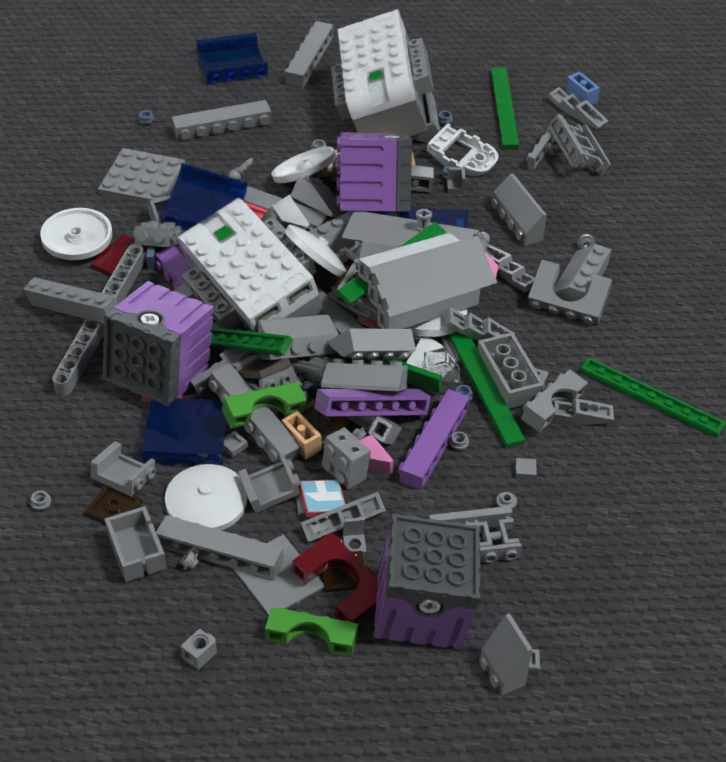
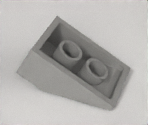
M309 176L297 178L291 197L330 217L337 218L347 213L346 211H340V206H337L336 196L329 186L323 184V180Z
M510 613L504 616L484 644L481 658L479 659L481 668L484 671L487 670L492 686L495 689L498 688L501 695L526 685L532 653L530 644Z

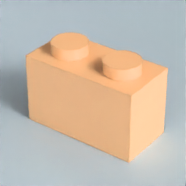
M299 411L282 419V424L302 446L299 453L305 460L322 451L321 434Z

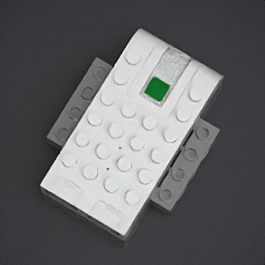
M398 9L338 29L342 64L331 67L335 106L341 120L352 117L358 133H409L412 136L428 131L422 100L423 94L434 91L428 54L422 38L409 40Z
M240 198L235 199L177 237L184 257L192 268L182 275L187 288L197 300L203 302V304L214 306L212 317L222 329H232L238 325L243 331L258 332L259 320L326 315L312 276L317 272L313 259L286 235L285 228L273 216L262 222Z

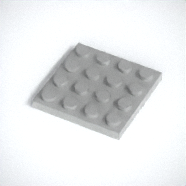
M122 148L99 186L98 192L103 195L144 203L168 196L185 166V160Z

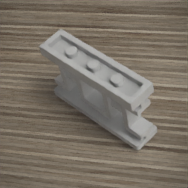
M560 114L554 117L548 127L570 165L575 168L579 164L581 167H584L586 164L593 166L598 175L602 176L610 166V162L586 124H583L582 127L579 124L576 127L568 125Z
M511 506L429 515V519L480 526V533H483L485 541L480 543V562L492 563L498 560L510 561L520 558L522 546L519 543V538L508 539L506 530L513 529L514 524ZM498 526L499 531L489 532L488 527ZM501 540L502 545L493 546L492 541Z

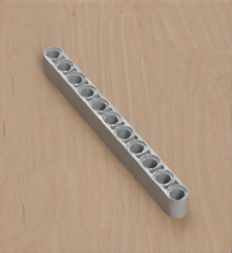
M132 244L126 249L101 292L115 296L118 304L125 299L144 265V253L141 245ZM88 319L84 321L52 377L57 395L66 396L72 392L104 336V323Z

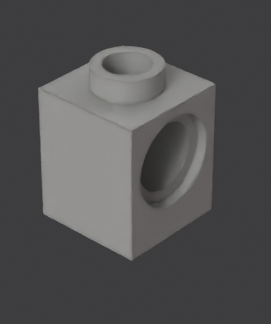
M199 628L181 645L182 658L199 670L217 653L215 638L210 633H205Z

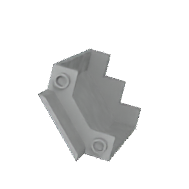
M354 211L342 238L362 242V246L359 245L357 256L360 259L398 248L419 232L415 229L417 220ZM438 224L447 233L452 234L459 240L477 235L480 238L479 230Z
M447 233L360 258L358 262V276L368 283V301L378 308L377 325L382 329H404L444 316L446 310L450 307L460 311L478 305L480 288L497 283L478 235L459 240L452 234Z

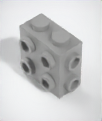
M159 221L142 222L140 226L135 227L133 239L135 244L169 247L179 244L177 237L183 231L181 226L175 225V222L159 224Z

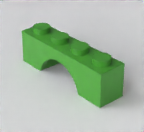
M298 382L285 383L276 387H267L262 390L248 391L247 393L225 397L222 411L229 427L234 428L248 425L252 412L262 407L277 409L285 416L297 411L301 413L304 411L307 399Z
M272 607L265 627V640L287 645L293 638L299 635L313 634L319 636L327 643L330 654L352 658L358 635V624L347 620L331 619L327 616L311 615L307 612H295L286 608Z

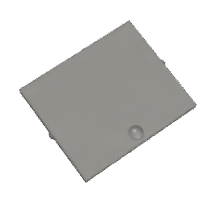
M284 535L267 543L283 548L284 562L275 580L233 569L268 616L272 607L288 609L324 589V584L318 577H315L305 585L291 571L293 560L300 554Z

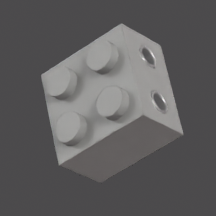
M344 427L326 437L322 466L339 483L350 489L366 479L371 451Z

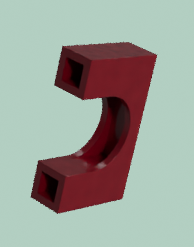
M332 532L293 560L291 571L305 585L322 572L330 569L345 571L355 579L357 583L356 591L336 607L334 616L338 620L358 623L377 608L378 579L368 566H364L356 553L350 551L345 546L343 540L340 537H336Z

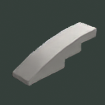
M560 87L549 93L547 97L564 112L592 128L599 129L608 122L587 100L581 102L573 93L568 95Z
M487 244L484 251L499 266L497 274L523 292L529 291L532 288L535 277L526 274L524 266L513 262L511 254Z
M451 307L446 310L445 326L479 341L512 333V331L489 317L482 320L470 312L463 315Z
M577 398L574 403L558 400L553 402L556 412L551 423L593 425L613 423L614 421L613 405Z
M376 492L303 521L301 525L308 542L328 535L330 532L333 533L343 529L344 519H367L386 510L379 493Z

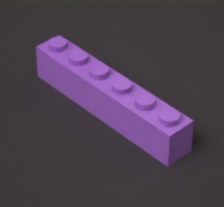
M175 246L155 254L156 268L159 272L164 271V277L168 282L172 280L174 289L185 282L182 275L192 268Z
M317 389L314 408L325 416L427 415L431 396L420 389H405L401 391Z
M448 389L446 394L440 397L437 409L434 408L432 410L429 422L426 421L423 426L422 434L417 435L413 449L410 448L408 450L405 462H401L399 465V482L422 490L449 444L450 437L455 433L468 411L469 396Z

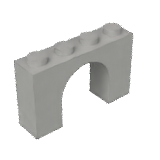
M542 260L528 296V304L535 309H546L552 314H563L569 319L577 318L587 324H599L611 289L612 279L594 274L590 288L582 299L573 302L564 301L553 290L559 275V264Z

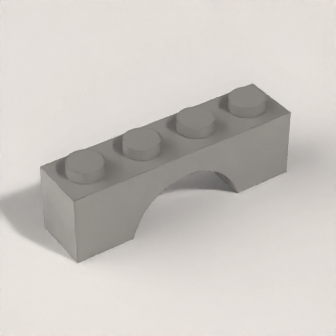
M570 369L565 374L561 373L554 383L550 382L543 392L537 393L532 402L528 401L522 409L524 413L521 419L540 433L551 423L556 412L552 405L554 400L574 403L576 398L578 399L583 395L588 382Z
M382 415L346 416L349 420L365 428L368 434L373 435L386 444L393 445L402 427Z

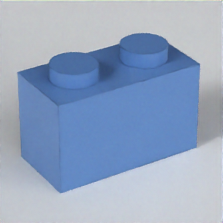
M581 72L567 77L565 92L568 95L573 93L581 102L587 100L591 105L598 102L600 87Z

